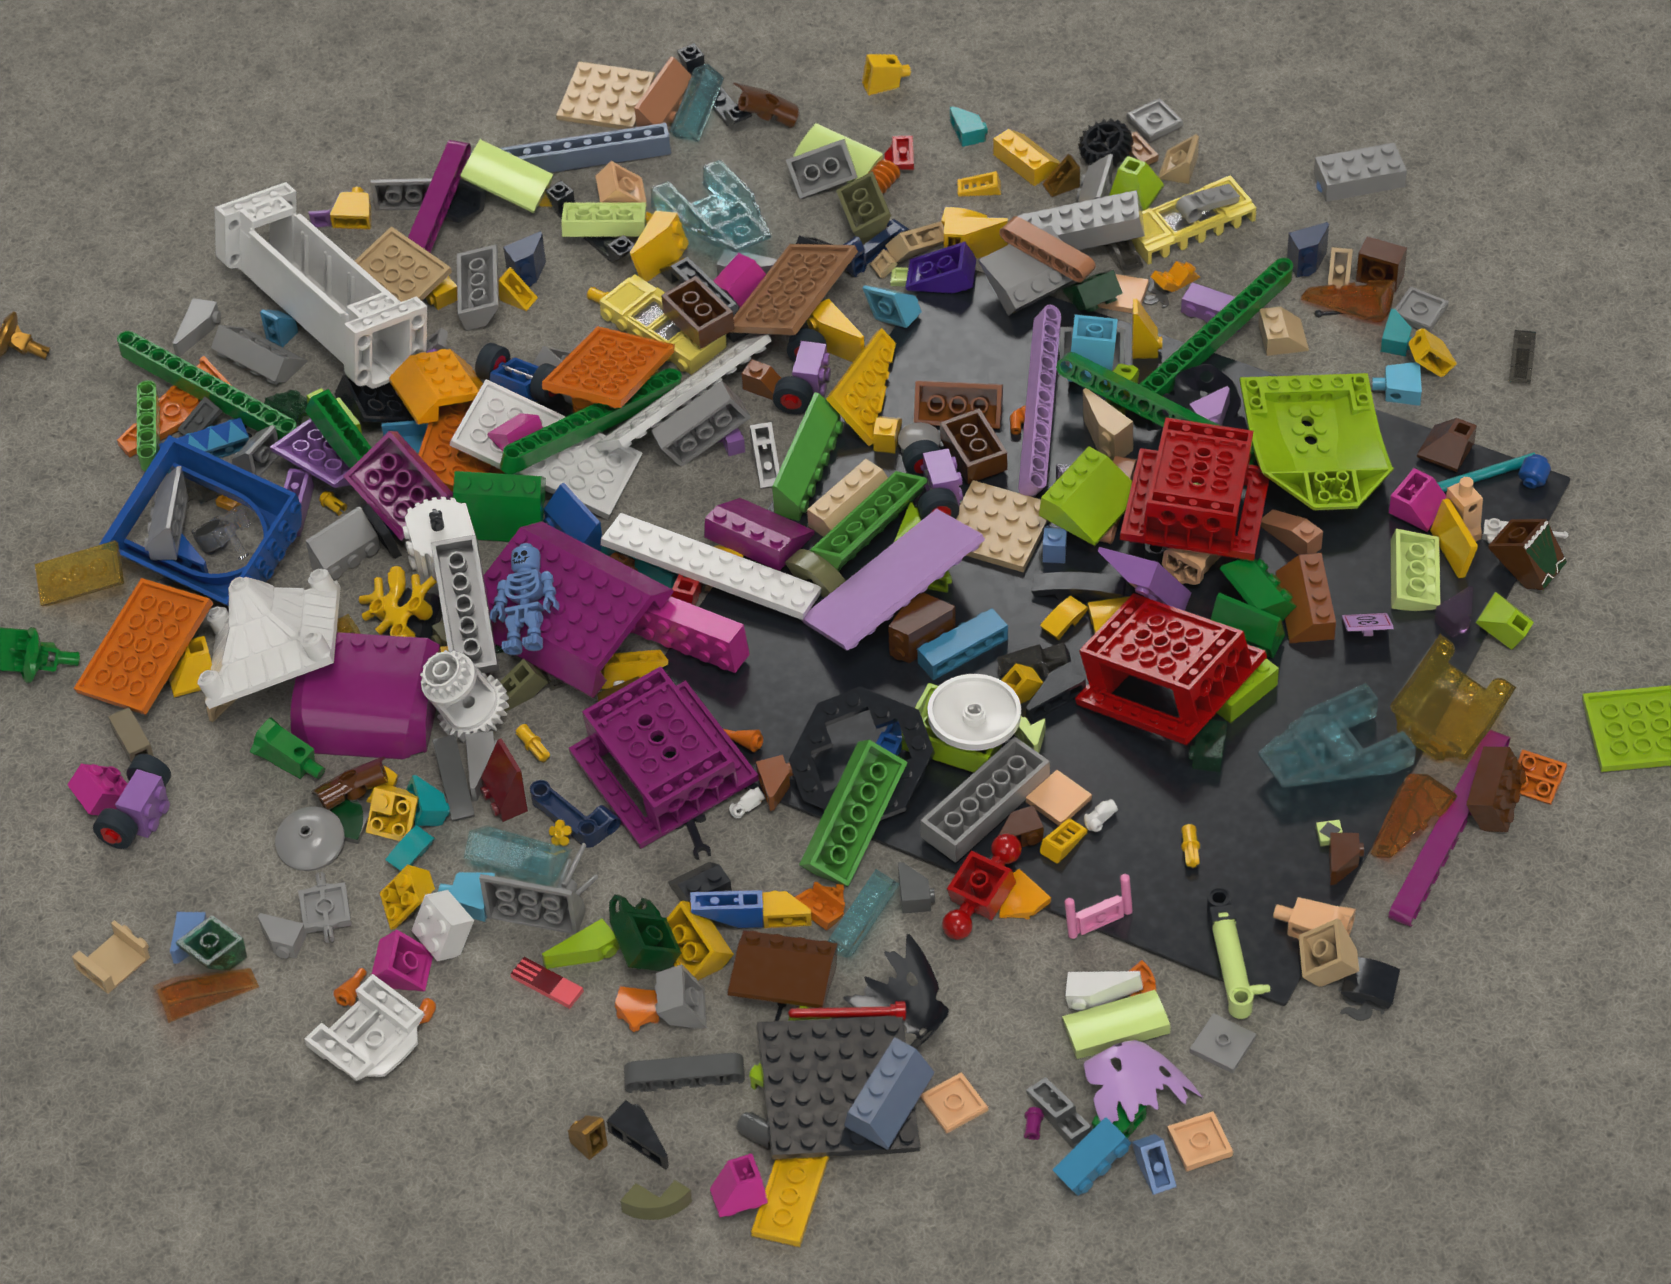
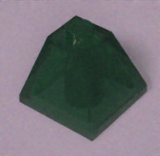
M213 915L176 941V945L207 969L230 971L247 958L244 939Z

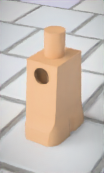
M1463 477L1459 483L1447 488L1446 499L1451 500L1474 540L1478 541L1482 538L1481 517L1483 498L1474 489L1473 480L1470 477Z
M1168 548L1164 551L1162 565L1181 584L1196 585L1203 580L1204 574L1221 556Z
M1298 897L1294 909L1277 904L1273 918L1288 922L1287 935L1299 939L1300 934L1337 918L1341 920L1350 936L1356 909L1329 905Z

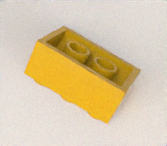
M1007 129L993 138V155L1033 186L1047 179L1061 163L1022 133Z
M680 901L667 917V921L682 953L673 965L678 966L682 964L697 980L721 970L734 955L711 919L691 913V902Z

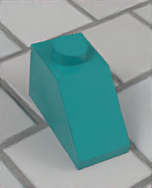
M955 106L950 107V122L961 146L965 147L985 142V134H988V129L980 116Z
M1391 308L1382 337L1381 352L1406 357L1407 351L1411 350L1408 343L1413 338L1411 337L1412 328L1396 309Z
M412 775L406 790L419 798L414 820L415 825H443L445 818L449 816L450 807L446 803L444 793L417 775Z

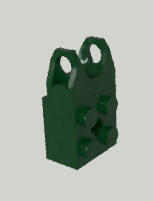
M615 894L609 901V922L628 967L653 971H664L671 968L682 953L667 918L662 917L651 900L641 898V901L634 907L621 895ZM617 901H619V912H616Z

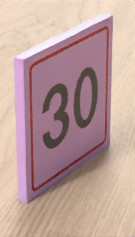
M1387 613L1342 615L1347 631H1362L1364 636H1373V630L1393 629V624Z

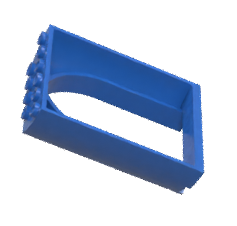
M169 435L99 545L229 607L228 588L232 580L237 577H248L267 582L273 576L274 569L279 561L284 558L286 550L294 542L301 528L302 505L296 493ZM177 466H182L185 478L245 505L258 515L262 524L264 538L245 567L220 574L202 573L172 560H150L149 551H145V547L126 539L170 469L172 471Z

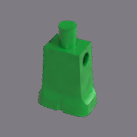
M268 718L257 730L250 749L251 754L271 762L299 779L306 773L316 779H320L323 776L325 767L315 762L314 748L281 727L273 718Z

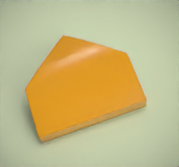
M1018 869L1013 873L1016 884L1000 907L999 918L1011 917L1030 920V916H1034L1051 903V897L1023 871Z

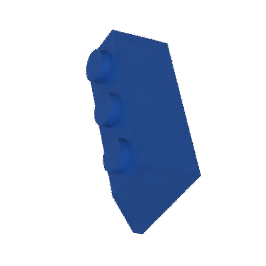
M565 483L560 484L544 508V523L601 551V522Z

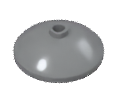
M316 806L305 807L294 811L283 820L276 833L275 847L280 859L289 867L301 871H314L328 866L338 857L344 845L345 832L339 818L330 810ZM310 830L307 834H303L304 831Z

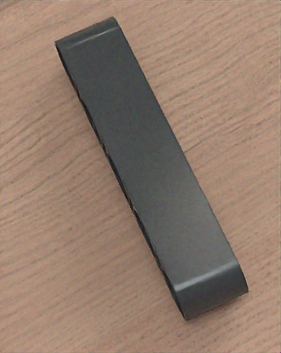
M738 1053L632 1061L624 1066L625 1090L628 1093H633L632 1091L641 1090V1092L657 1091L660 1088L673 1090L681 1089L684 1086H689L690 1088L706 1087L707 1084H714V1086L730 1085L731 1082L741 1084L745 1080L744 1059Z

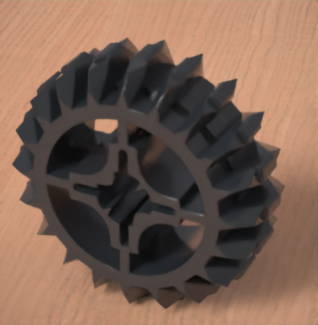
M1112 118L1108 122L1103 119L1101 123L1095 121L1094 126L1088 125V131H1083V136L1079 137L1080 143L1078 148L1081 158H1083L1087 165H1091L1111 154L1113 155V165L1117 167V163H1123V158L1129 156V152L1133 151L1131 131L1125 123H1121L1119 120L1114 122Z

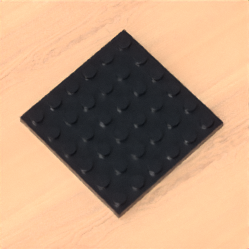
M883 1016L757 1022L756 1029L771 1159L920 1151L915 1106L888 1150L844 1126L848 1111L894 1037L906 1043L903 1017Z

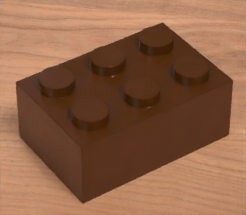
M697 276L661 295L663 313L700 349L735 329L733 311Z
M980 408L940 422L941 442L946 449L949 448L951 457L955 456L957 467L967 484L972 483L973 480L978 481L1008 470L1007 451Z
M1483 746L1466 803L1479 828L1483 831L1508 832L1510 824L1514 821V810L1516 803L1520 800V789L1525 782L1526 774L1510 747Z

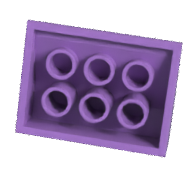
M311 418L270 446L271 451L334 488L351 485L343 477L350 468L330 446Z
M1099 547L1098 552L1136 588L1135 592L1146 598L1185 611L1191 592L1161 564Z

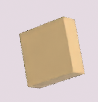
M884 249L870 263L882 279L886 278L898 265L889 252Z

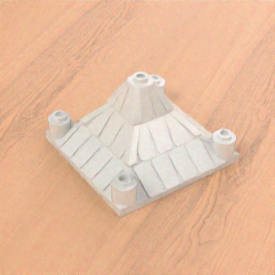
M314 570L308 579L311 588L307 590L303 588L274 587L266 582L248 577H237L232 580L228 588L229 612L225 607H214L207 616V621L215 633L214 654L212 656L211 670L201 673L197 682L206 697L205 703L209 709L334 663L341 587L337 580L333 581L328 570Z

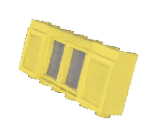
M1230 175L1194 192L1230 184L1240 195L1238 203L1204 211L1199 220L1189 223L1176 209V203L1180 199L1177 198L1153 209L1149 208L1142 211L1145 236L1129 239L1128 241L1149 265L1152 263L1153 252L1159 250L1162 257L1166 258L1170 254V245L1177 243L1181 250H1185L1188 247V238L1195 236L1196 240L1202 243L1206 239V231L1212 228L1216 235L1219 236L1224 231V223L1231 221L1234 228H1239L1243 215H1246L1251 222H1254L1256 220V206Z
M636 274L631 278H627L599 300L602 318L605 321H611L616 324L620 331L675 344L674 353L666 361H671L680 371H686L690 375L694 374L727 347L725 334L700 349L663 313L661 295L666 292L658 287L655 288Z

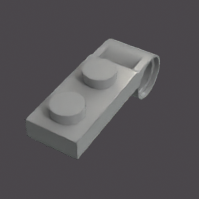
M1225 184L1181 197L1176 203V209L1187 222L1193 223L1200 219L1204 211L1238 203L1240 195L1230 184Z

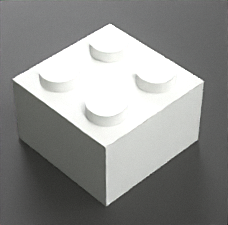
M448 890L425 895L411 931L437 961H442L461 955L474 920Z

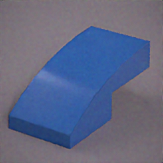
M899 722L888 725L885 732H881L876 744L896 756L902 750V730Z

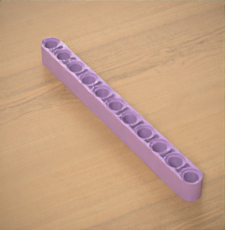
M1053 305L1045 306L1034 318L1018 486L1020 494L1035 497L1047 483L1061 313Z

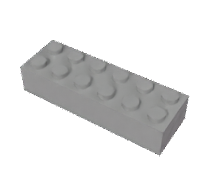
M1137 190L1017 215L1040 229L1049 225L1063 242L1077 250L1145 236L1142 206Z
M476 535L431 542L448 651H456L468 656L481 673L499 671Z
M1014 737L920 820L921 838L956 863L1026 800V796L1050 776V761Z

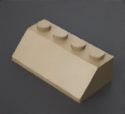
M867 459L863 460L807 509L808 527L823 537L828 534L888 479L883 469Z

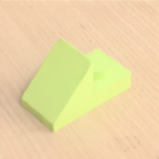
M1021 716L1019 727L1014 735L1039 753L1045 735V719L1030 725L1028 719Z

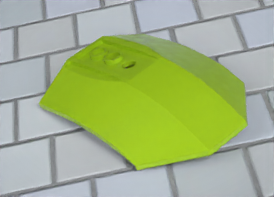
M1368 373L1240 377L1239 381L1248 429L1254 431L1252 446L1263 475L1311 509H1357L1394 470L1378 425ZM1302 421H1309L1312 426H1305L1302 424ZM1312 436L1317 442L1310 445L1305 442L1304 438Z

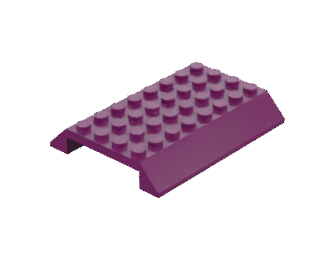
M544 522L520 527L484 574L489 611L491 612L496 605L494 604V598L498 595V582L500 580H507L509 574H514L511 569L512 550L523 543L533 545L541 554L539 572L542 574L544 571H549L553 575L554 582L552 584L556 589L554 596L559 602V610L555 609L552 603L549 608L551 613H548L545 609L541 612L543 622L540 630L541 637L543 638V648L539 651H529L523 646L522 653L515 656L525 659L535 667L594 698L607 681L600 671L649 606L653 605L661 609L674 591ZM506 596L508 602L504 608L520 605L514 603ZM542 596L539 600H537L542 605L545 596ZM498 615L496 622L494 623L491 620L495 645L502 648V642L508 641L507 633L509 632L505 621L501 622L498 619ZM524 623V627L519 632L521 641L523 637H528L527 630L529 627L526 623Z

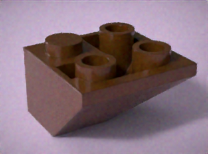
M1459 418L1434 425L1418 451L1417 457L1457 472L1475 443L1477 425Z

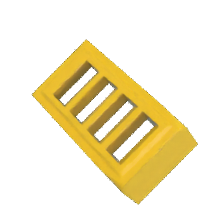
M997 171L957 179L959 197L1001 195V181Z
M1068 818L1042 840L1040 853L1053 862L1059 863L1087 834L1088 829Z

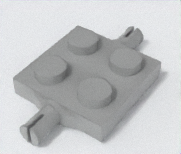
M320 872L321 880L319 873L315 875L316 886L298 891L306 934L323 931L324 941L329 943L328 935L331 942L335 939L333 929L351 926L352 923L345 882L326 884L325 873Z

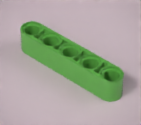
M150 380L142 381L137 386V455L141 469L145 472L160 450L158 445L160 444V400L156 385Z

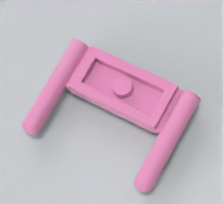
M1122 874L1120 877L1121 897L1116 895L1075 913L1074 900L1072 898L1065 900L1069 938L1075 939L1079 933L1084 935L1123 918L1124 914L1129 915L1133 912L1130 877L1128 874Z

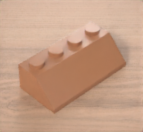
M674 57L669 58L634 107L636 127L667 123L669 132L671 124L677 122L679 113L686 109L688 100L695 96L696 87H694L693 76Z

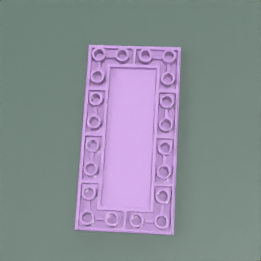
M935 509L811 608L802 621L845 650L852 649L866 635L872 634L881 623L891 619L894 613L901 607L907 606L917 594L926 591L932 582L942 578L945 572L952 566L958 565L968 553L977 550L985 538L980 532Z

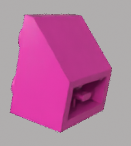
M1413 468L1392 493L1389 513L1428 532L1432 527L1442 499H1446V494L1433 477Z
M80 764L67 785L89 815L99 816L101 811L106 808L117 809L115 804L128 783L120 775V771L113 766Z
M752 1153L728 1160L710 1187L719 1217L732 1216L737 1212L755 1209L768 1203L762 1178Z

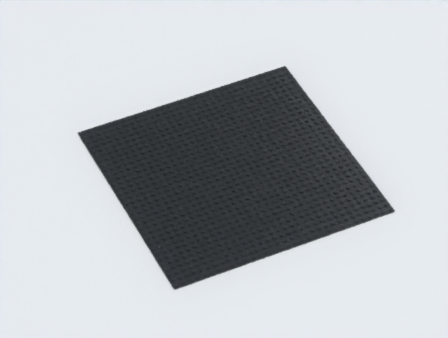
M975 270L973 287L956 293L920 291L916 298L922 312L907 328L896 325L889 336L896 345L892 362L888 367L890 373L889 378L885 381L886 392L882 410L878 413V417L902 418L900 431L905 426L914 423L915 382L917 380L1003 384L1000 428L992 429L1007 451L1008 470L978 480V482L1020 493L1018 486L1024 423L1021 424L1020 434H1012L1010 415L1022 406H1026L1034 318L1047 305H1053L1060 311V327H1074L1075 315L1103 318L1113 317L1096 311H1079L1073 303L1050 295L1008 316L985 273ZM1121 320L1117 321V328H1125L1124 364L1128 366L1133 365L1139 369L1138 384L1145 380L1184 344L1182 341L1158 333V337H1162V349L1158 350V358L1132 359V324ZM1060 334L1057 362L1060 360ZM1213 353L1201 364L1215 366L1234 382L1241 399V407L1233 418L1242 416L1245 420L1246 415L1239 381L1240 377L1279 376ZM1057 369L1047 483L1034 497L1037 499H1041L1088 446L1097 450L1083 419V389L1085 387L1068 381L1067 378L1058 373ZM1204 371L1200 374V379L1204 382H1210L1214 378L1213 374L1209 371ZM1174 389L1169 393L1172 396L1175 395ZM1200 391V395L1206 396L1207 392ZM1093 392L1094 394H1096L1098 397H1100V398L1103 399L1104 401L1106 400L1105 397H1103V396H1101V395H1099V394ZM1128 409L1125 416L1133 421V451L1125 456V458L1137 460L1140 448L1158 451L1163 428L1147 431L1148 419ZM1376 409L1375 412L1382 439L1394 470L1357 509L1313 510L1269 479L1262 517L1271 510H1277L1305 518L1323 531L1322 548L1316 553H1322L1336 619L1335 639L1289 643L1284 619L1282 625L1285 636L1274 658L1268 656L1266 658L1279 668L1278 685L1232 723H1229L1216 713L1187 745L1079 706L1076 700L1030 723L1032 725L1045 719V735L1039 754L1050 761V775L1058 770L1092 794V800L1071 819L1087 829L1084 823L1085 814H1090L1102 801L1110 799L1115 802L1118 811L1102 824L1103 827L1100 831L1088 830L1087 834L1059 863L1053 862L1040 853L1041 841L1035 845L1022 847L1020 857L1015 862L1004 865L1012 869L1013 873L1018 869L1023 871L1051 897V903L1043 909L1063 918H1066L1065 900L1067 898L1074 900L1075 913L1105 899L1116 895L1121 897L1120 877L1122 874H1128L1130 877L1133 912L1129 915L1124 914L1123 918L1097 928L1095 931L1222 982L1224 980L1216 943L1209 925L1207 894L1210 889L1217 886L1228 889L1231 893V905H1234L1236 914V928L1249 986L1270 985V992L1256 996L1281 1006L1287 1005L1302 978L1299 939L1287 935L1288 922L1273 918L1276 905L1279 904L1294 909L1297 898L1300 897L1329 905L1341 906L1488 635V632L1475 622L1495 592L1507 600L1517 581L1515 576L1490 551L1487 540H1483L1485 520L1496 518L1500 521L1509 522L1511 519H1547L1549 522L1570 484L1568 476L1550 471L1547 481L1543 486L1528 488L1519 478L1520 468L1474 482V489L1483 498L1481 517L1482 538L1476 541L1478 548L1466 577H1457L1439 547L1440 608L1425 611L1392 609L1391 538L1395 530L1401 529L1433 536L1430 529L1426 532L1389 513L1392 493L1413 468L1433 477L1436 482H1441L1514 459V457L1474 444L1457 472L1417 457L1418 451L1432 430L1431 428ZM840 415L841 422H843L842 433L836 437L835 449L829 453L830 457L827 466H823L822 478L816 482L815 494L809 498L808 508L865 459L883 469L888 478L895 471L907 473L902 461L903 453L899 444L897 443L895 453L874 451V445L868 446ZM1302 421V424L1305 426H1312L1309 421ZM932 425L935 428H937V430L940 433V426ZM1312 436L1304 438L1305 442L1310 445L1317 442ZM940 441V450L946 449L943 443ZM961 474L962 485H959V487H961L962 495L964 498L971 483L967 484L966 480ZM1243 485L1235 536H1238L1247 490L1246 485ZM925 487L920 496L913 501L915 508L918 507L920 497L927 492ZM773 501L767 509L774 512ZM908 507L842 567L839 573L845 581L894 543ZM807 512L802 514L800 521L790 519L808 527ZM1124 513L1121 516L1112 544L1099 541L1094 546L1068 532L1065 563L1043 562L1044 533L1024 572L965 556L958 565L952 566L947 570L952 579V583L948 584L947 593L928 588L923 593L955 606L956 627L977 617L978 614L993 608L1008 625V640L935 680H932L918 664V659L907 663L897 660L890 655L888 626L901 608L894 613L891 619L884 621L876 627L872 634L866 635L861 639L856 647L845 650L804 624L799 618L715 587L711 588L699 607L744 624L750 655L734 673L669 648L665 654V657L668 659V665L662 668L676 686L686 680L723 729L732 731H761L763 744L756 752H752L732 740L757 772L756 762L783 755L785 763H789V758L817 703L860 686L915 708L928 683L940 686L951 678L966 674H982L1002 680L1015 663L1032 667L1044 683L1055 668L1069 662L1086 679L1087 686L1089 683L1079 650L1094 635L1089 610H1087L1075 626L1071 624L1060 640L1056 639L1044 631L1040 624L1065 599L1058 600L1055 594L1034 597L1031 592L1034 574L1086 572L1123 577L1098 552L1099 547L1144 559L1145 544L1120 540ZM1049 521V523H1048L1047 526H1057V525H1055V524H1053L1052 522ZM1260 526L1254 559H1262L1269 567L1267 571L1275 575L1278 569L1297 557L1298 554ZM815 532L801 549L810 551L823 536ZM743 555V558H745V559H748V560H751V561H753V562H756V563H759V564H761V565H764V564H762V563H760V562H757V561H755V560H753V559H751V558L746 557V556ZM1221 556L1204 574L1203 580L1199 584H1182L1191 592L1185 611L1211 620L1218 593L1248 604L1220 570L1222 565L1239 560L1240 558ZM787 565L780 570V572L793 576ZM811 579L805 580V581H808V582L813 583V581H812ZM1127 581L1124 597H1129L1133 593L1140 596L1143 595L1135 592L1136 588ZM820 594V596L818 597V599L815 601V603L813 604V606H812L811 608H813L816 604H818V603H819L821 600H823L825 597H822V595ZM1076 597V598H1075L1076 600H1078L1079 602H1081V600H1080L1079 597ZM1387 613L1393 624V629L1373 630V636H1364L1362 631H1347L1342 615ZM1129 675L1112 693L1118 697L1170 716L1180 717L1173 690L1133 675ZM1031 699L1021 703L1022 717H1026V707ZM869 710L826 726L833 747L812 754L825 791L837 787L859 741L871 740L876 743L881 732H885L887 726L876 729ZM657 735L653 737L652 741L660 742L664 737ZM1013 735L1010 739L1004 742L1001 748L1004 747L1011 739H1013L1016 736ZM901 750L898 754V757L905 761L912 758L910 752L906 750ZM669 751L664 756L672 758L676 753ZM932 759L924 771L925 774L917 790L915 789L910 799L911 802L907 810L880 820L871 838L875 842L956 874L971 851L992 859V843L1001 832L1010 814L955 863L921 838L920 820L974 772ZM793 774L790 777V787L779 803L821 819L825 810L804 803ZM759 780L744 788L750 790L759 787L763 793ZM1025 800L1014 811L1030 807V805ZM1036 810L1044 826L1045 838L1058 825ZM1340 820L1343 833H1359V842L1364 843V856L1359 857L1358 867L1336 885H1330L1329 845L1320 846L1316 831L1317 822ZM1187 824L1196 826L1197 841L1200 843V849L1198 850L1200 864L1196 865V868L1186 865L1185 853L1181 848L1183 843L1181 828Z

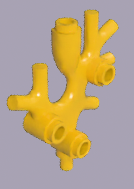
M400 566L391 567L388 572L389 592L387 595L384 596L383 579L376 577L374 578L373 593L359 597L360 604L371 603L369 610L362 613V618L365 621L375 616L380 619L382 623L375 628L380 635L392 626L390 636L416 637L415 633L407 627V622L412 615H415L420 620H428L432 616V607L424 600V597L437 583L433 576H430L421 584L420 575L413 574L411 576L412 596L405 605L399 607L398 601L406 588L405 571Z

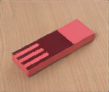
M526 957L510 973L512 979L569 1009L584 992L583 987Z

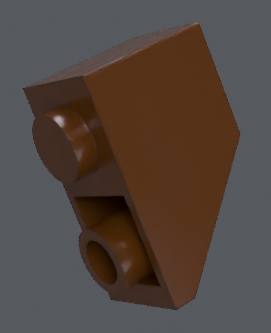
M1034 805L1011 812L999 835L1007 833L1016 836L1022 847L1041 842L1044 839V826Z

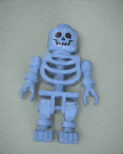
M523 543L512 550L511 569L514 574H509L507 580H500L498 582V595L494 598V604L496 605L490 612V619L494 623L498 615V619L501 622L505 621L509 633H507L508 641L502 642V650L509 655L521 654L523 646L529 651L541 650L543 648V638L541 637L540 630L543 622L541 612L545 609L548 613H551L549 608L552 603L553 607L559 610V602L554 596L556 589L552 584L554 582L553 575L549 571H544L542 574L539 572L540 551L529 543ZM506 596L514 603L520 605L504 608L508 602ZM542 596H545L542 605L537 600H539ZM524 623H526L529 627L527 630L528 637H523L521 641L519 632L524 627Z

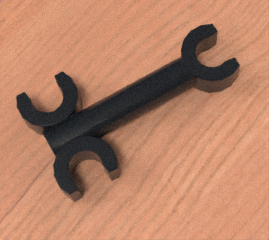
M705 814L696 816L676 828L681 829L686 824L695 846L693 855L696 860H699L698 853L700 851H705L708 857L711 856V849L708 845L703 844L695 822L702 823L706 821Z

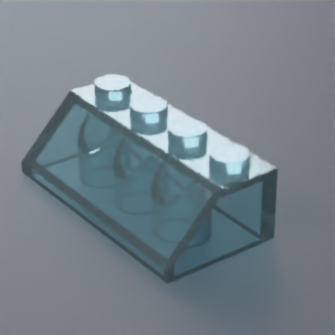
M485 825L469 831L464 858L471 860V864L477 866H484L486 864L493 866L492 869L498 872H506L508 870L514 872L516 877L528 878L529 876L536 878L538 883L549 884L558 879L572 849Z

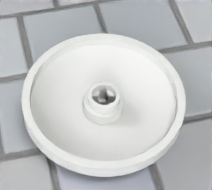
M966 674L951 678L936 688L928 703V721L933 732L945 743L963 750H986L1003 744L1014 735L1021 720V704L1015 691L1005 682L988 675Z

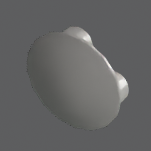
M919 422L909 424L900 431L898 444L903 453L907 446L919 440H931L939 446L941 438L937 428L930 424Z

